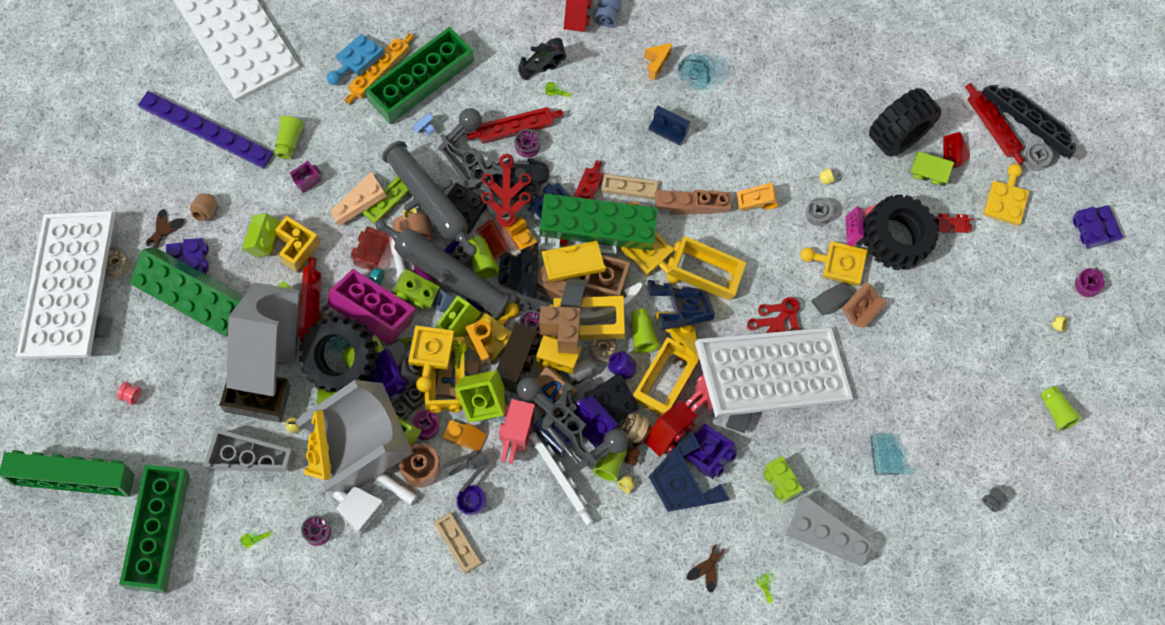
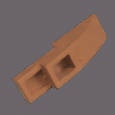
M656 190L655 208L671 211V214L721 213L731 210L730 192L694 190L693 193Z

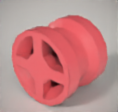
M124 382L117 392V399L120 401L125 400L128 404L134 405L141 395V388L138 386L133 387L129 382Z

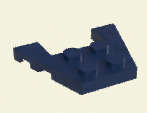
M648 280L647 288L650 296H669L675 314L659 313L658 323L661 330L714 320L715 312L707 291L684 286L682 289L673 288L669 283H664L663 286L655 284L654 280Z
M692 431L678 443L648 476L667 512L730 500L721 484L704 493L701 492L683 459L684 455L700 447Z

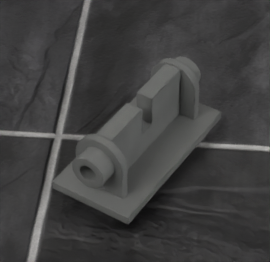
M517 293L516 304L524 311L536 310L540 312L541 306L554 305L552 298L540 296L539 299H536V297L532 298Z

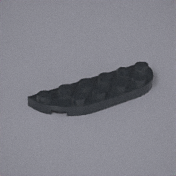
M989 85L983 89L981 93L987 100L994 102L1003 112L1014 117L1016 122L1026 126L1032 134L1038 135L1047 145L1055 148L1061 156L1067 157L1070 160L1076 151V143H1072L1071 133L1058 120L1030 99L1011 88H998L999 85Z

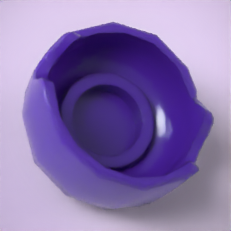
M469 485L464 492L459 490L456 497L458 509L466 515H477L483 511L487 502L485 492L476 485Z

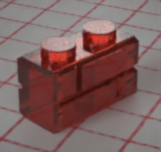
M369 226L366 227L364 232L361 231L358 237V247H354L351 253L354 266L369 271L377 268L389 241L388 234Z

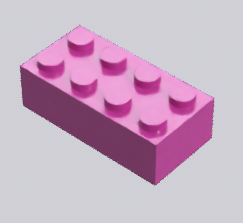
M355 269L348 272L329 291L327 303L329 307L343 316H347V318H355L359 323H364L368 331H372L375 336L389 345L413 321L415 307Z

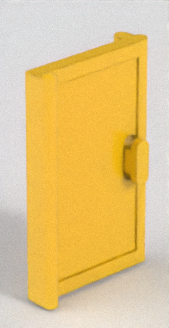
M598 241L541 251L549 282L605 272L606 269Z

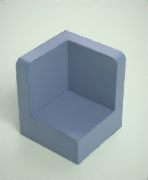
M439 288L433 305L440 312L445 313L457 295L465 301L466 298L455 291Z

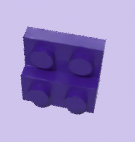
M1109 205L1099 208L1093 206L1082 209L1073 216V224L1079 229L1080 240L1082 244L1086 245L1087 249L1116 242L1124 238Z
M203 238L183 239V243L166 244V253L205 275L209 271L208 261L205 260V254L209 253L208 243H205Z
M384 349L379 353V358L375 360V363L378 364L376 370L372 371V377L366 381L383 383L389 399L392 401L391 397L393 395L401 394L406 390L405 386L409 384V381L400 375L401 366H397L391 351Z
M593 396L587 399L581 398L575 404L577 409L574 414L586 424L582 436H585L596 448L604 443L605 434L609 430L615 429L618 423ZM569 426L571 431L578 430L576 426Z
M704 424L694 435L700 447L684 455L683 458L696 465L700 472L713 480L715 476L719 477L723 474L724 466L728 461L732 462L735 460L738 450L733 441Z

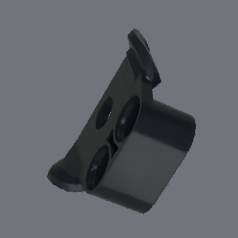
M553 38L546 44L540 43L537 47L531 46L530 50L535 53L527 61L526 57L521 56L518 71L522 79L528 80L535 72H546L547 69L554 70L567 57L562 39Z
M527 158L529 164H514L513 168L510 169V186H514L519 181L515 173L520 168H523L526 174L530 176L531 183L524 186L511 200H519L520 194L526 192L525 189L528 186H533L536 189L534 193H528L531 199L538 196L541 184L549 180V168L544 162ZM510 159L503 161V163L508 164ZM503 176L494 180L503 187ZM528 177L522 178L523 183L529 181ZM524 195L521 198V200L529 199L527 195Z
M539 243L522 249L521 254L518 256L510 252L503 253L499 262V285L531 298L536 297ZM532 265V271L528 274V268Z

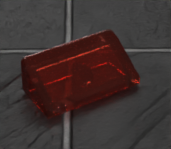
M493 218L476 230L479 236L484 237L494 260L501 258L503 253L510 252V248Z

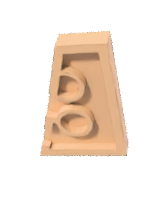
M370 172L330 212L336 223L340 226L387 196L373 173Z

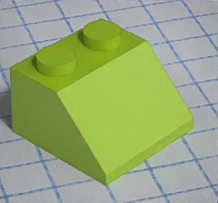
M498 370L462 377L456 385V393L469 423L505 415V388Z

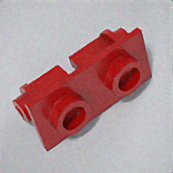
M938 213V217H935L939 228L937 232H951V225H954V232L957 233L972 231V224H969V221L974 220V218H968L966 214H957V218L949 217L950 214Z

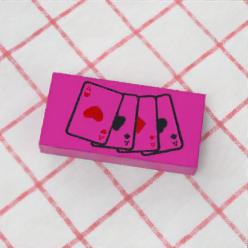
M858 206L845 216L847 245L851 247L864 237L863 210Z

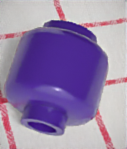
M620 351L610 357L608 369L612 374H620L624 380L630 379L635 375L637 363L628 353Z

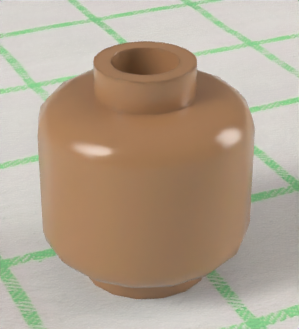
M198 194L190 205L191 215L198 221H209L218 209L217 201L211 194Z

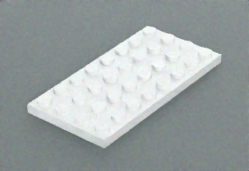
M173 0L235 102L300 69L257 0Z
M106 211L44 214L16 357L19 359L85 358L91 356L115 213Z
M831 327L698 339L695 342L715 417L843 403L853 400Z

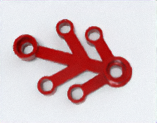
M503 154L499 159V164L503 168L502 188L493 180L491 174L486 173L482 176L483 184L489 186L502 199L501 207L493 200L491 193L485 192L481 196L483 203L488 204L497 213V221L503 227L511 226L515 222V214L531 201L530 195L523 192L520 194L519 200L510 208V200L524 186L531 183L530 176L522 174L519 181L510 189V169L513 168L515 163L514 158L510 154ZM505 158L510 159V162L508 164L503 163V160ZM487 176L491 178V181L488 183L484 182V178ZM528 177L529 181L527 183H523L522 178ZM486 195L491 197L489 201L484 200ZM524 195L529 197L526 202L521 200ZM508 214L509 219L503 220L502 216Z
M793 297L785 298L781 304H761L758 308V314L762 317L772 312L781 313L778 317L758 320L751 318L747 322V328L755 331L759 327L770 326L766 333L785 332L784 321L788 317L791 325L790 331L793 329L801 330L798 327L796 317L800 304ZM791 304L793 309H788L787 305ZM766 308L767 312L762 313L760 309ZM749 323H756V327H751Z

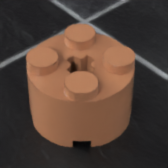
M410 213V217L404 218V215L393 220L392 228L398 232H403L407 229L414 230L433 242L431 225L427 215Z
M426 443L411 444L410 447L413 454L399 462V468L402 477L408 484L424 488L435 482L440 474L439 457L435 449ZM418 463L419 465H421V464L423 463V466H422V467L419 466V467L417 468V467H416V464Z

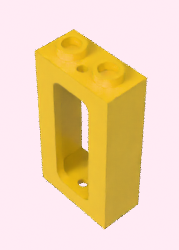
M683 236L680 241H676L673 247L675 254L673 257H670L667 264L669 268L667 275L730 301L736 295L746 262L687 236ZM687 254L728 272L730 277L727 286H720L679 268L682 255Z
M623 296L583 297L581 308L615 307L616 323L610 325H581L579 340L625 339ZM553 298L554 305L550 306L561 307L562 298Z
M454 337L451 352L455 353V387L462 377H465L464 337ZM431 368L430 379L432 381V388L425 392L426 410H429L431 413H439L442 410H450V412H460L463 410L457 393L455 400H436V368Z
M667 337L634 392L633 397L635 401L660 416L678 401L700 363L699 356L698 360H694L686 353L685 346L679 345L673 338ZM676 355L684 359L687 365L665 403L662 404L647 394L669 357Z

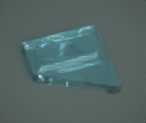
M873 434L870 436L874 475H911L913 473V469L909 468L903 459L904 454L897 447L896 441L891 434Z

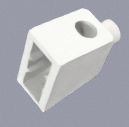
M353 487L349 493L335 492L333 495L340 502L336 508L338 513L359 535L362 534L384 507L382 500L357 487Z

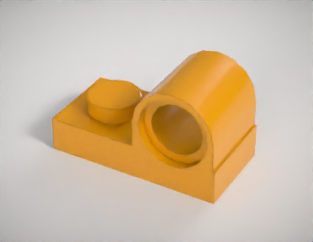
M772 182L737 192L739 209L741 211L759 206L764 210L778 207L776 187Z
M478 321L466 326L467 334L483 365L491 363L489 358L492 355L487 345H484L492 339L493 335L489 323ZM481 329L487 330L485 335L478 334Z

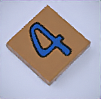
M450 358L448 370L439 369L436 396L456 398L455 359ZM465 360V377L479 374L480 362Z
M546 366L537 378L541 384V392L554 404L561 397L563 385L568 384L570 386L572 398L577 392L573 386L550 366ZM530 401V402H532L533 404H535V406H536L538 409H540L544 414L546 413V412H545L539 405H537L534 401ZM558 412L554 413V416L557 418L561 415Z

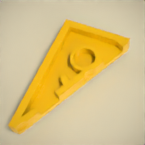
M656 311L655 320L658 321V315H659V313H669V312H657V311ZM694 324L666 330L679 345L683 344L686 347V353L694 360H698Z
M323 410L314 411L311 423L315 424L314 432L309 434L308 451L306 452V459L309 464L307 468H304L303 473L318 479L328 480L331 479L332 469L329 462V445L326 438Z

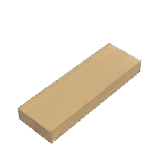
M603 174L601 193L655 200V191L658 189L659 181Z
M451 512L434 522L464 574L482 564Z

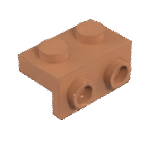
M865 282L842 307V310L850 324L865 328L887 302L885 299L877 296L870 283Z

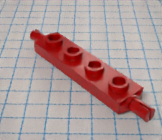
M972 83L967 84L965 88L970 94L967 99L1001 150L1006 157H1014L1019 165L1023 164L1025 160L1020 152L1024 147L993 102L985 98L981 93L982 91H976Z
M548 107L482 123L477 131L466 133L468 141L479 138L483 144L515 136L523 129L538 130L553 126V119L563 117L564 115L562 109L551 112Z
M596 160L593 168L586 167L573 197L594 199L603 178V173L599 172L603 164L601 161ZM561 239L560 245L562 246L564 243V247H566L569 240Z
M315 257L308 258V266L303 267L298 336L301 339L304 334L309 333L308 329L318 322L322 273L316 269L317 259Z

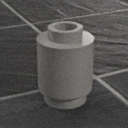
M589 357L586 359L582 358L578 361L574 374L566 373L571 383L579 384L592 376L593 372L596 371V367Z

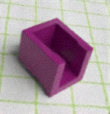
M306 161L290 172L292 181L302 193L321 181L319 176L321 174L320 170L316 165L312 166L309 161ZM308 174L311 175L310 177H308V178L305 179V180L302 179V178H304L305 176H307Z

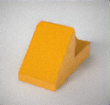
M667 43L645 49L644 58L651 61L647 68L649 71L648 78L652 80L657 78L671 54L672 44Z
M515 215V222L511 226L503 227L520 252L522 249L538 243L527 228L526 220L518 215Z
M450 420L442 438L467 449L477 451L481 450L487 435L470 423H467L465 426Z

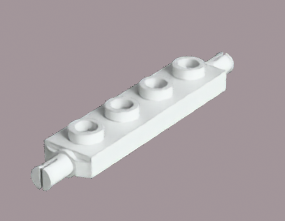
M536 432L531 434L529 438L535 445V449L541 454L578 511V515L581 516L586 526L590 525L593 520L587 512L588 509L585 505L588 502L582 494L578 495L575 490L577 485L571 477H566L564 473L566 468L561 461L557 462L553 456L556 453L550 445L546 446L541 442Z

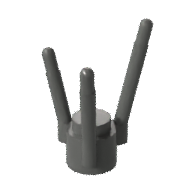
M474 450L470 454L441 465V468H446L466 460V463L451 471L449 476L458 473L468 466L471 470L476 469V472L461 488V492H464L475 478L486 469L487 459L480 450Z

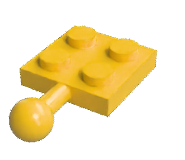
M1013 163L1007 169L1009 175L1007 184L992 181L983 215L1019 226L1029 191L1014 187L1017 177L1022 174V167L1017 163Z
M656 231L652 251L621 247V251L646 276L658 266L666 274L668 273L669 268L665 260L674 251ZM666 275L667 280L672 284H676L680 281L679 279Z
M830 241L827 255L815 253L812 248L806 247L801 250L800 257L805 262L813 260L824 262L822 278L859 286L867 250Z
M510 302L505 306V313L498 321L485 312L478 320L488 322L493 334L492 339L484 344L489 347L492 354L489 356L490 365L504 351L511 331L505 328L504 325L510 318L516 317L520 312L519 306L514 302ZM481 329L478 334L485 335L487 330ZM468 334L464 336L465 346L478 355Z
M415 325L408 363L409 365L424 367L422 377L416 383L418 390L421 392H427L432 388V381L430 379L431 368L448 370L455 335L453 330Z

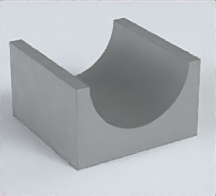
M257 282L253 283L229 316L226 388L274 396L276 393L277 362L294 363L297 358L301 290Z
M354 380L296 419L298 427L312 433L315 428V424L311 423L314 411L323 410L326 438L329 445L328 454L333 467L332 478L322 484L325 492H350L353 487L360 488L413 454L383 383Z

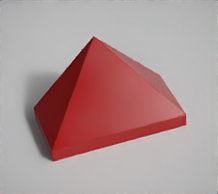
M961 132L943 136V159L954 162L952 169L962 166L970 158V152Z

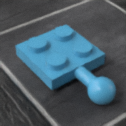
M361 33L335 56L343 65L337 71H330L327 74V82L331 85L339 84L341 76L348 70H351L358 76L362 75L386 54L384 49Z

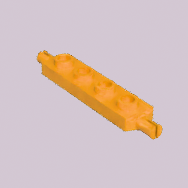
M408 33L403 40L395 38L384 49L386 54L348 85L351 93L344 98V101L350 105L356 97L363 99L366 96L365 89L388 73L410 51L408 44L414 39V36Z

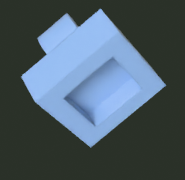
M428 112L413 126L417 133L423 130L429 136L435 130L430 124L433 119L431 114Z

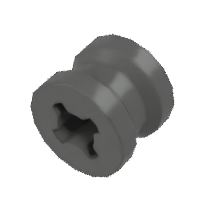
M992 487L990 493L982 498V502L993 512H997L1000 509V505L1008 501L1007 496L996 487Z

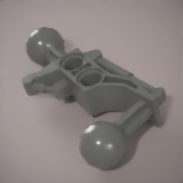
M466 108L459 115V124L447 136L444 134L440 135L443 143L438 147V150L443 152L450 161L452 167L463 179L467 188H483L484 192L491 193L493 200L502 207V199L489 186L483 184L482 178L480 179L479 175L481 172H484V174L488 173L495 180L503 176V168L500 165H496L490 159L485 161L480 151L474 148L464 151L455 144L466 131H475L482 124L480 112L474 108ZM446 149H448V151L451 154L461 159L471 179H469L463 172V170L459 167V165L453 161L450 155L446 152ZM475 156V161L471 164V159ZM488 176L484 178L486 183L491 181V178ZM487 204L488 212L492 216L497 217V213Z
M525 377L517 384V394L522 400L526 402L534 401L546 412L542 428L547 430L560 447L567 452L577 464L579 470L586 466L593 470L596 462L610 452L618 454L627 449L629 438L626 432L616 428L609 430L605 434L604 443L591 452L586 449L582 439L586 424L574 414L576 405L572 403L570 386L568 384L563 385L561 397L555 404L541 392V384L534 377ZM566 400L569 403L568 408L565 406ZM554 413H561L563 417L557 418L554 416ZM573 425L576 426L578 430L571 431L568 427ZM551 426H554L561 434H563L571 442L575 455L582 461L579 462V460L569 450L567 444L562 440V438L556 433V431Z

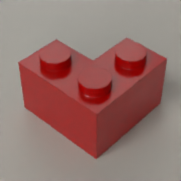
M566 0L564 30L585 32L586 26H590V16L587 15L588 9H591L593 0Z
M680 400L657 419L644 443L659 457L663 456L666 452L669 454L677 446L675 442H678L684 436V432L689 433L696 424L693 422L698 415Z

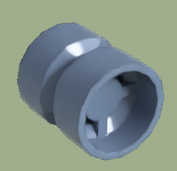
M599 0L594 21L605 27H614L622 6V0Z

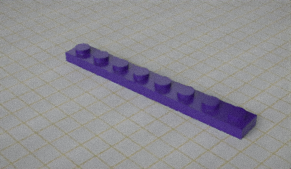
M150 91L146 92L138 104L139 108L263 169L273 156L272 151Z

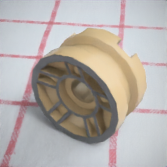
M110 248L105 272L112 277L123 276L130 268V260L122 249Z
M591 340L590 354L592 358L600 363L609 362L610 357L617 351L616 340ZM606 345V350L602 351L600 348Z
M631 412L624 419L621 429L626 432L630 441L638 443L647 432L649 420L643 416L640 417L635 412Z

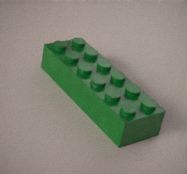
M449 26L365 89L367 100L389 124H392L474 62L473 50Z
M544 193L539 236L579 242L598 241V244L652 251L658 208Z
M156 247L142 249L129 284L225 337L228 336L229 316L244 297V295Z
M12 450V453L4 452L0 477L13 486L130 497L135 474L120 460L104 462L100 458L84 460L80 456L64 458L60 454H52L51 457L44 456L40 452H32V455L24 454L25 452L20 450Z
M144 465L119 583L123 588L166 594L190 477L185 469Z

